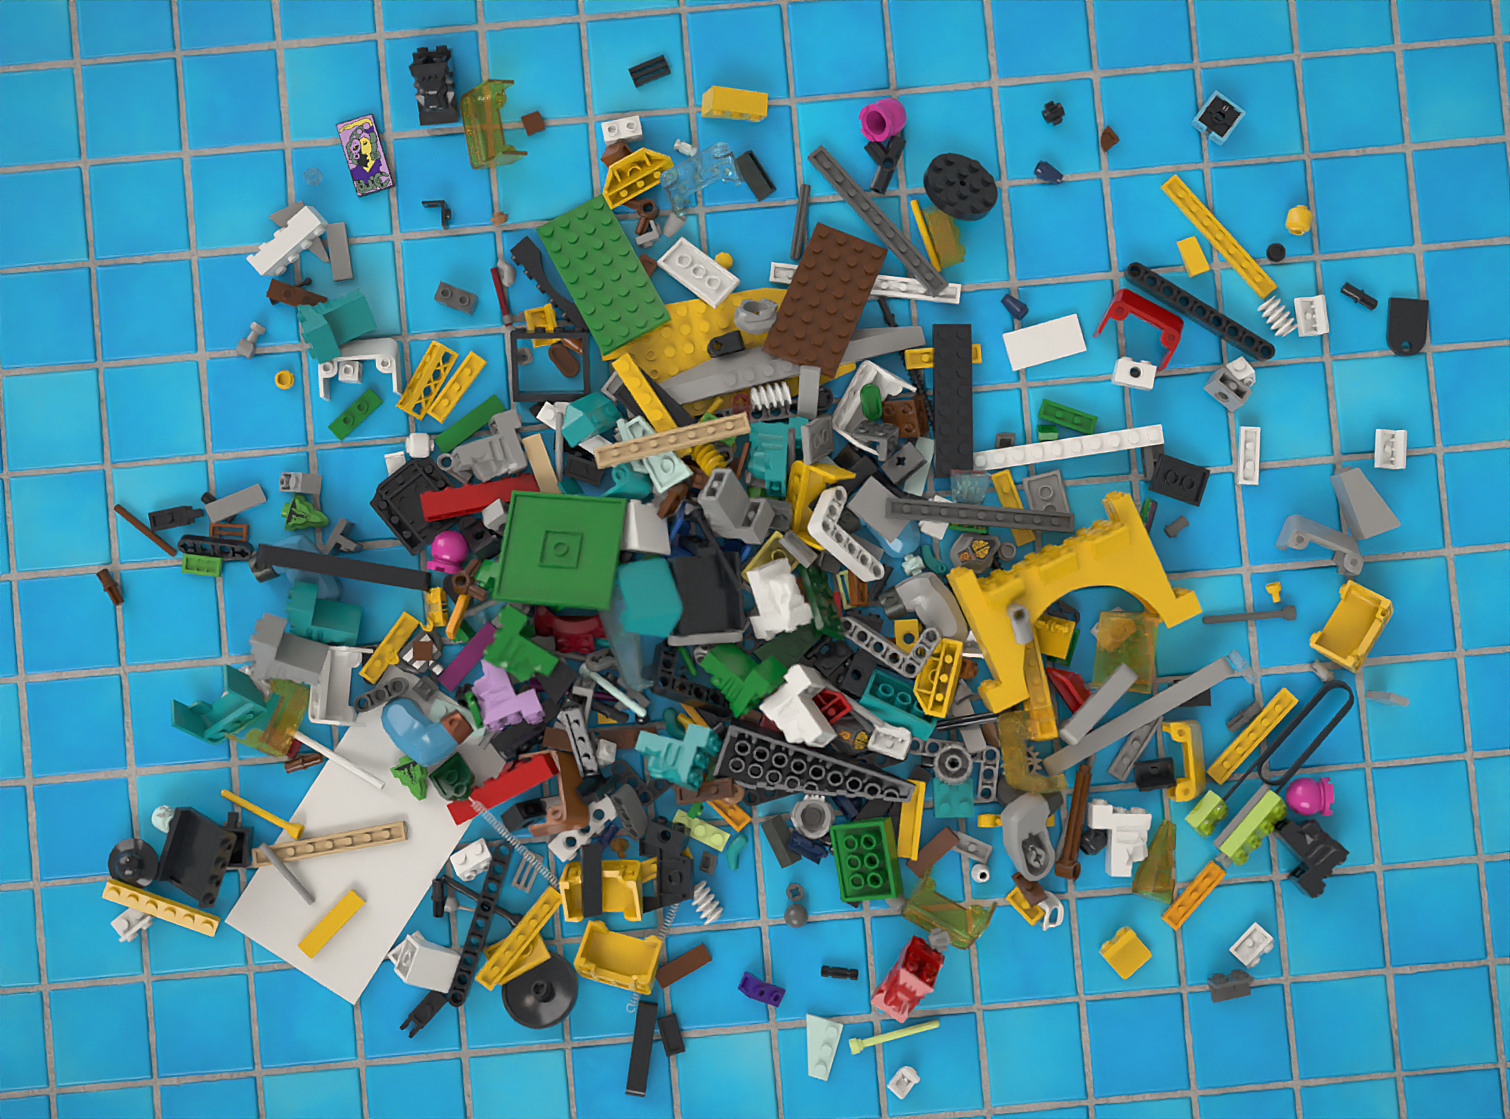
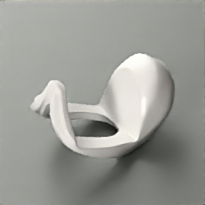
M1044 890L1048 898L1037 905L1046 910L1044 922L1040 923L1042 930L1046 931L1049 927H1056L1062 923L1064 907L1053 893ZM1057 908V921L1049 922L1052 910Z

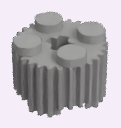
M954 744L952 746H944L935 755L933 768L935 776L938 780H941L940 782L944 781V784L948 783L949 786L950 784L954 786V784L964 783L969 778V775H971L973 759L971 754L968 755L969 751H965L966 749L962 748V745L960 747L958 744L956 746ZM955 761L958 767L951 769L948 764Z

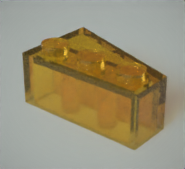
M935 205L920 209L922 215H925L926 227L928 232L930 231L932 244L940 267L945 268L965 261L964 255H966L963 244L960 245L958 239L961 235L958 226L954 225L953 219L955 218L947 215Z

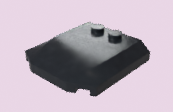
M431 456L419 460H410L378 485L376 493L369 503L412 556L429 546L435 536L449 530L466 516L461 515L425 522L420 495L430 490L439 492L447 487L456 488Z

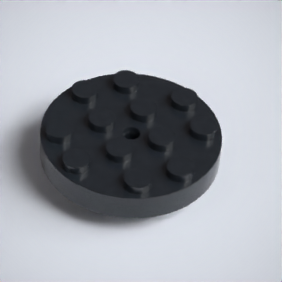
M941 154L931 161L924 172L923 185L928 197L937 208L953 218L963 221H977L986 217L996 204L998 192L994 178L977 160H972L960 154Z

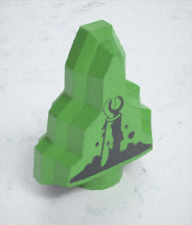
M295 493L291 503L286 502L284 504L281 517L286 518L284 530L289 531L305 530L309 526L316 528L328 526L330 520L322 512L315 510L313 504L307 502L304 496Z
M409 756L400 758V764L390 769L394 778H399L402 785L408 786L411 794L419 801L425 799L427 795V785L425 782L428 776L427 768L421 766Z

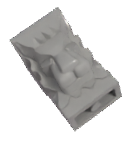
M515 408L492 416L488 422L492 436L454 449L451 456L457 473L472 469L477 479L486 482L495 476L499 477L505 473L512 475L520 473L525 469L529 460L526 452L522 451L520 446L522 440L519 433H517L522 427L523 421L520 413H517Z
M714 468L707 485L700 491L697 498L698 503L704 508V514L707 517L706 523L714 537L741 538L744 543L762 544L775 515L766 499L748 497L731 469Z
M264 612L262 620H257L254 629L257 631V634L252 633L249 642L250 645H253L251 653L255 654V660L250 672H253L252 681L266 680L273 677L282 680L289 679L298 684L303 681L305 684L317 686L329 646L284 632L288 619Z

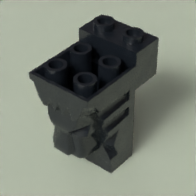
M447 45L436 46L434 50H428V47L417 48V51L412 53L413 62L409 65L411 76L415 78L413 86L417 89L415 96L418 104L420 126L459 122L460 114L454 72L456 70L453 49L447 48Z
M1284 818L1274 825L1275 828L1272 834L1300 863L1287 878L1303 895L1312 899L1314 897L1317 898L1323 894L1324 888L1327 886L1322 879L1328 878L1333 873V868L1343 864L1350 852L1337 840L1331 839L1329 834L1322 830L1317 820L1306 819L1296 824L1293 820Z

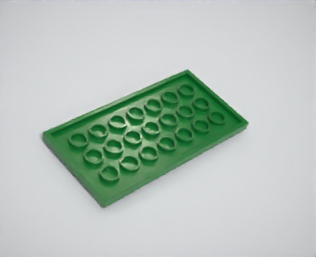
M603 194L536 228L541 241L603 356L672 320Z

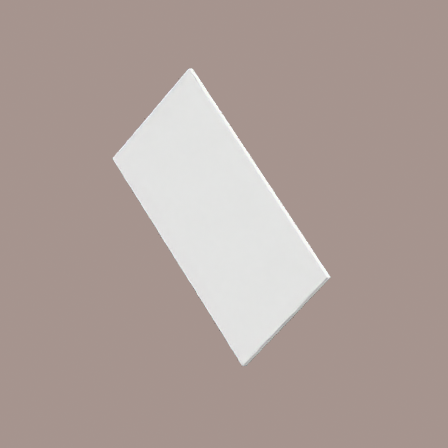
M391 664L376 685L377 687L396 677L405 678L409 683V689L396 698L405 697L413 699L419 704L426 717H429L435 698L460 706L457 701L440 690H437L426 702L412 689L421 678L415 674L403 672ZM399 680L396 681L395 689L401 691L403 683ZM380 689L377 696L380 700H383L386 697V693ZM368 701L365 702L364 706L362 707L363 709H366L368 707ZM387 702L371 711L359 712L356 722L366 723V727L350 726L334 751L386 782L385 786L381 789L329 758L289 820V823H299L305 826L302 836L298 839L301 840L405 820L408 840L283 863L315 899L311 905L302 898L274 865L259 867L224 921L353 1005L358 1001L431 887L432 880L438 876L475 818L473 817L457 826L446 806L452 801H446L440 796L428 776L456 752H459L475 774V781L471 788L476 785L480 788L484 786L483 781L491 777L496 780L506 763L491 743L488 744L485 750L478 746L484 736H469L450 755L426 767L428 776L425 779L427 795L425 799L419 801L411 794L408 786L402 785L399 778H394L390 770L392 767L400 764V758L407 755L394 744L383 728L381 715L383 707ZM498 731L493 737V739L497 737L499 734H501L503 731ZM284 829L275 844L295 841L296 839L290 837V834ZM353 889L366 903L310 959L297 945Z

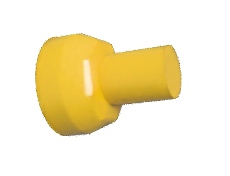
M1273 582L1267 584L1265 587L1267 592L1272 595L1273 602L1281 601L1279 594L1281 583Z

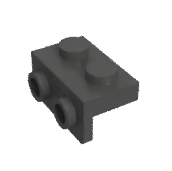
M755 496L754 498L766 499L775 512L769 528L788 532L794 518L792 503Z

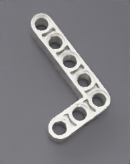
M842 486L824 490L808 524L809 534L862 581L869 582L883 578V565L836 524L847 499L846 490Z

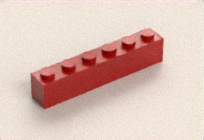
M522 473L519 477L511 478V476H505L493 482L492 480L482 481L481 484L477 485L468 483L462 485L461 488L447 487L439 492L434 490L426 491L423 495H420L424 520L429 522L482 512V510L497 499H501L510 505L512 490L539 492L537 480L534 474Z
M542 752L531 756L532 761L526 763L524 760L514 765L516 767L515 770L510 771L508 768L499 773L500 777L496 780L491 777L483 781L484 786L480 788L477 785L472 787L470 798L477 802L474 806H472L473 802L469 798L462 802L455 799L446 805L456 825L458 826L479 815L482 810L485 812L486 809L489 810L560 773L551 754L547 752L543 755Z

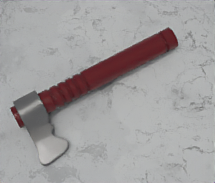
M497 267L491 268L490 272L502 310L504 326L509 327L517 322H526L522 311L518 315H510Z

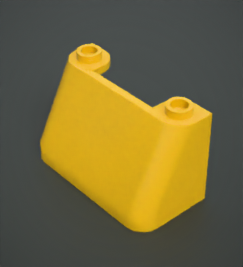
M1349 580L1347 584L1344 583L1340 588L1341 601L1324 629L1317 633L1314 632L1309 642L1311 648L1355 674L1391 618L1394 607L1390 600Z
M1193 719L1162 721L1161 731L1168 732L1172 740L1182 742L1185 776L1175 778L1177 786L1166 789L1167 798L1180 802L1201 796L1206 790L1201 725Z
M601 860L602 912H624L626 920L631 922L641 921L643 917L641 863L638 860ZM571 861L566 864L559 886L565 922H580L584 919L582 916L581 861Z
M589 920L574 962L577 974L590 980L650 995L663 947V940L655 935L645 937V940L609 931L605 926L606 924L600 920H595L594 922Z

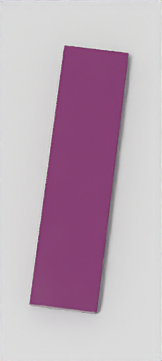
M487 621L437 680L452 692L484 656L483 652L488 644L494 643L496 638L493 636L498 629Z

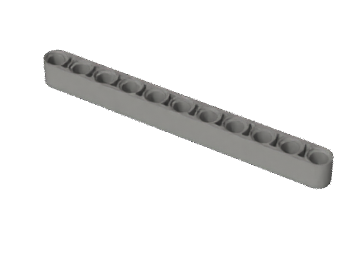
M1223 656L1087 733L1074 746L1068 744L1045 757L1041 763L1051 778L1228 678L1235 672L1226 657Z

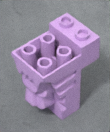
M481 660L485 675L475 681L471 689L482 709L480 714L485 727L489 731L498 732L503 730L507 724L515 725L522 722V718H525L527 723H532V725L542 722L546 714L534 688L517 695L509 673L506 670Z

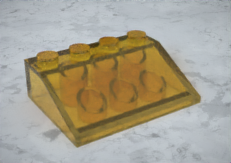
M1100 611L1092 686L1099 687L1124 662L1138 675V678L1126 691L1151 694L1160 621L1158 613Z

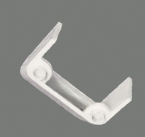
M392 338L347 341L338 345L341 353L340 356L318 365L320 398L326 401H330L329 378L337 374L339 361L376 359V367L380 372L392 373L393 392L398 395L403 394L399 345Z
M866 360L858 368L832 415V427L857 447L879 456L876 449L870 446L873 441L851 437V432L862 421L868 420L862 412L861 388L868 383L874 384L880 390L881 401L885 400L888 393L893 396L898 395L903 387L914 392L916 388L879 365Z
M329 646L317 686L311 685L308 710L310 722L366 727V723L356 722L357 712L353 706H348L352 668H357L360 665L362 653H373V649Z

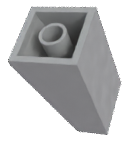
M1351 465L1335 470V475L1329 477L1353 538L1363 540L1401 526L1400 521L1359 467L1353 469Z

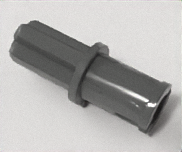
M1253 701L1242 711L1239 710L1238 714L1225 725L1230 732H1234L1243 724L1249 723V720L1261 712L1262 709Z

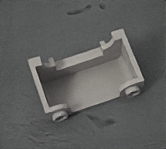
M1295 514L1287 517L1275 544L1276 548L1283 551L1287 547L1299 550L1305 548L1309 541L1335 551L1331 560L1338 566L1336 573L1343 576L1360 574L1363 558L1358 541L1355 538L1301 515Z

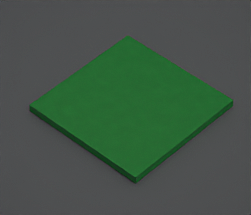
M512 490L493 600L610 610L628 503L627 499Z

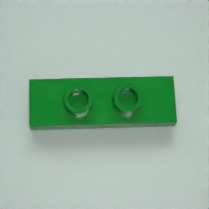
M369 388L334 420L328 428L340 441H343L384 402Z

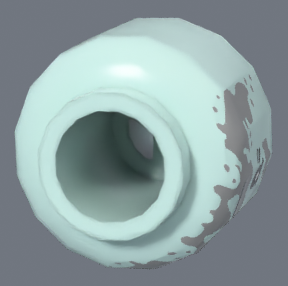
M168 805L158 807L152 815L154 827L164 833H168L176 809Z

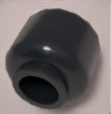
M1089 827L1082 833L1079 848L1086 855H1097L1107 845L1106 833L1103 829Z

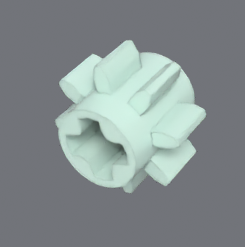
M912 553L905 556V562L901 564L907 576L922 573L921 570L925 568L920 556L914 557Z

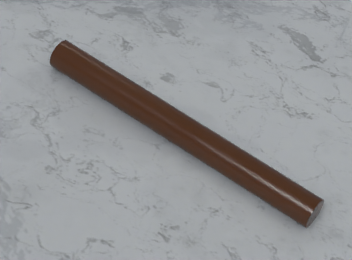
M120 504L113 508V510L171 557L176 556L178 551L157 534L151 532L147 526Z

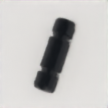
M822 966L820 972L822 977L831 976V978H849L850 980H857L859 973L857 969L848 970V968H830L829 966Z

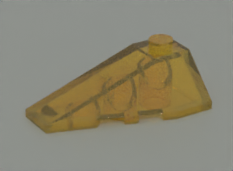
M1163 819L1148 848V856L1142 860L1135 873V878L1132 882V893L1142 898L1171 905L1175 888V879H1172V868H1175L1172 851L1176 848V824Z

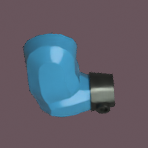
M856 493L846 500L836 524L848 535L861 529V526H866L869 532L878 540L885 553L893 558H904L911 553L913 554L918 548L921 535L914 520H910L893 543H889L846 507Z
M306 535L289 537L272 544L278 547L323 554ZM257 553L248 558L249 567L260 583L277 578L280 574H286L293 585L295 580L319 585L316 597L318 599L339 602L343 595V585L337 576L255 563Z

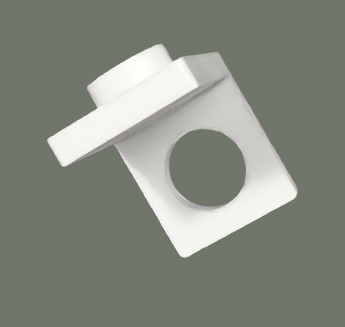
M404 451L384 455L389 476L406 463Z

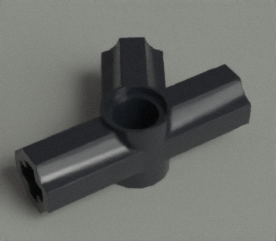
M892 135L886 148L879 141H870L864 147V150L878 166L870 185V189L875 193L885 195L891 178L896 171V166L906 145V141L899 136ZM885 162H891L893 164V167L886 168L883 166V164Z

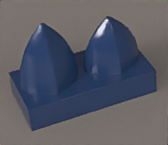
M846 795L830 796L846 820L854 818L859 814L858 810L862 803L861 797L854 796V798H848Z

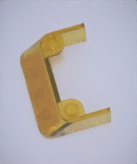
M487 79L463 94L460 98L459 105L470 164L473 169H487L513 164L528 155L527 151H516L513 145H505L499 110L504 107L507 101L504 90L515 84L514 80Z
M272 678L270 683L271 690L280 695L281 698L265 732L260 729H251L247 732L244 740L225 733L224 736L274 758H282L287 754L308 709L310 688L289 679Z
M1053 705L1004 713L997 718L1005 777L1010 787L1034 794L1068 789L1065 774L1044 777L1040 774L1030 775L1024 740L1032 739L1037 735L1038 722L1057 720Z
M929 865L918 878L903 905L901 915L906 920L931 933V929L940 927L942 931L947 930L951 945L960 950H967L989 927L997 902L994 901L987 910L981 905H971L968 909L960 906L934 891L936 883L929 877L933 866Z

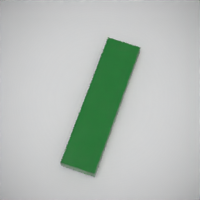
M494 394L433 440L443 453H449L486 426L493 415L502 413L507 409Z

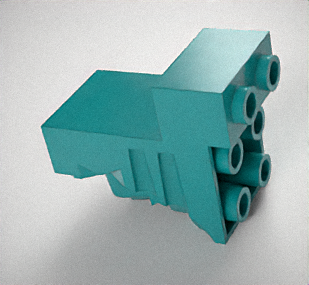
M359 288L348 292L346 296L338 299H330L325 303L319 302L316 306L297 305L299 311L297 317L304 331L301 333L302 338L306 344L309 343L310 345L308 352L311 358H316L319 364L340 356L341 353L338 345L377 328L365 295Z
M801 416L789 417V424L782 422L770 424L761 421L750 423L749 442L751 448L748 472L752 473L754 478L765 480L767 496L786 497L788 429H795V456H803L801 426L808 423L809 418Z
M295 580L294 588H290L288 599L291 602L287 601L285 613H288L287 622H291L290 628H294V630L290 629L289 634L331 646H340L342 644L343 646L355 647L362 606L318 599L316 597L319 585Z
M689 723L684 741L641 731L635 750L648 759L647 768L653 778L667 779L669 782H675L683 788L697 792L698 787L703 782L704 768L706 769L709 763L708 756L716 757L717 752L722 747V738L710 728Z

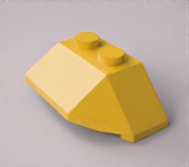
M642 147L609 166L602 194L612 210L678 172L670 156Z
M943 638L921 673L916 676L913 692L925 714L941 718L946 717L954 699L961 670L963 642ZM926 651L922 653V657L926 656Z

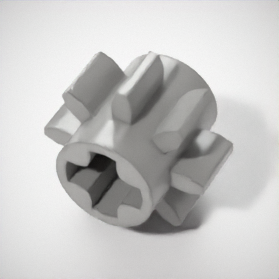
M940 927L931 929L932 934L927 936L931 949H937L938 952L948 950L946 945L951 944L947 930L942 931Z

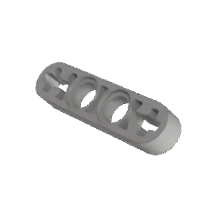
M741 629L689 634L688 637H675L673 632H670L668 635V644L674 646L739 642L743 640V630Z

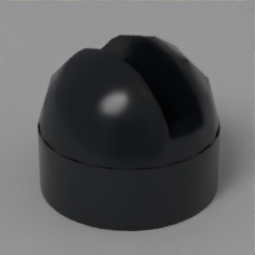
M637 713L635 714V721L639 725L647 724L651 720L647 713L644 717L639 716Z

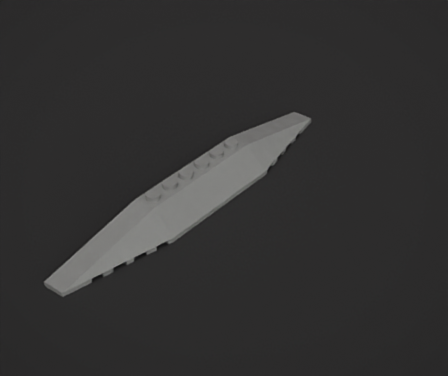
M921 326L855 329L840 366L924 346L926 343ZM762 346L712 358L659 383V385L683 406L799 376L801 367L762 352ZM626 408L629 419L635 418V416Z

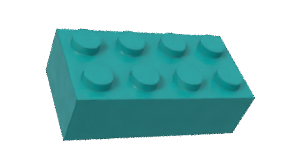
M874 668L858 704L884 722L897 728H906L911 732V735L924 741L928 740L938 720L937 716L925 714L913 692L914 686Z

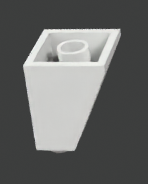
M631 499L630 503H627L620 550L646 555H670L666 518L661 519L657 515L660 509L657 508L658 504L646 503V505L641 504L642 501Z
M407 934L394 971L405 983L448 993L461 956L454 950Z

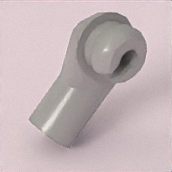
M503 258L500 259L497 266L504 271L502 283L504 286L510 287L515 283L516 271Z

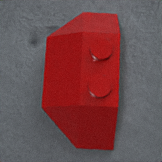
M1044 667L1045 674H1047L1048 679L1072 714L1093 694L1090 689L1086 690L1083 685L1085 681L1079 673L1075 674V672Z
M823 689L812 698L830 725L853 709L841 692Z

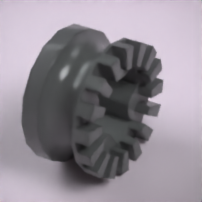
M792 883L788 885L786 894L790 900L799 901L804 895V890L798 883ZM798 887L800 894L792 897L790 890Z

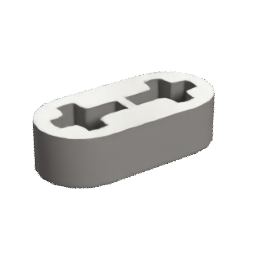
M610 647L588 654L585 666L592 672L616 666L619 662L620 652Z

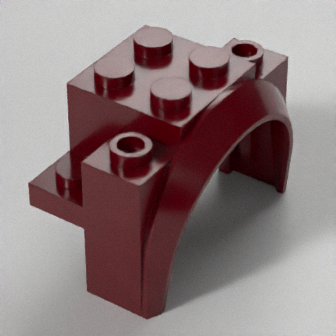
M615 586L610 610L601 609L594 616L557 615L556 617L548 611L545 605L536 604L535 634L541 637L554 636L556 651L561 653L579 652L581 654L595 652V638L606 639L613 637L615 632Z

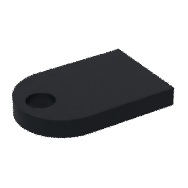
M1388 298L1386 342L1389 349L1396 355L1411 356L1418 353L1424 347L1427 336L1429 300ZM1403 341L1408 342L1410 345L1408 352L1403 351L1401 348Z

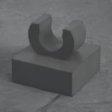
M425 674L412 689L427 702L440 687Z

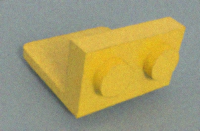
M1128 926L1119 929L1115 934L1116 936L1106 941L1098 951L1123 979L1131 976L1152 956L1151 952Z

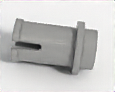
M1316 660L1309 667L1321 679L1322 683H1327L1335 677L1333 672L1324 667L1319 660Z

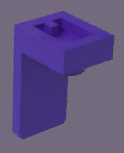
M745 971L737 988L748 998L775 1007L780 1005L786 991L784 988L761 981Z

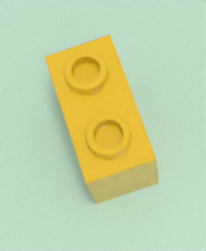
M918 619L894 620L893 627L896 645L910 654L919 640V634H922L921 623H918ZM907 633L913 635L914 640L911 644H906L903 640L904 635ZM919 647V655L923 653V647Z

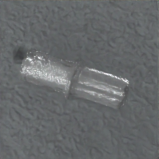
M1237 649L1232 650L1226 656L1237 668L1236 671L1240 672L1249 684L1252 685L1258 681L1259 677L1248 665L1249 661L1246 662Z

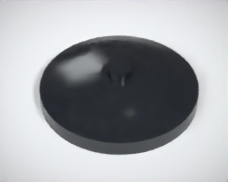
M549 951L551 958L502 984L501 994L504 1007L511 1018L522 1026L531 1029L554 1027L569 1016L576 1004L579 992L576 972L564 957L552 951Z

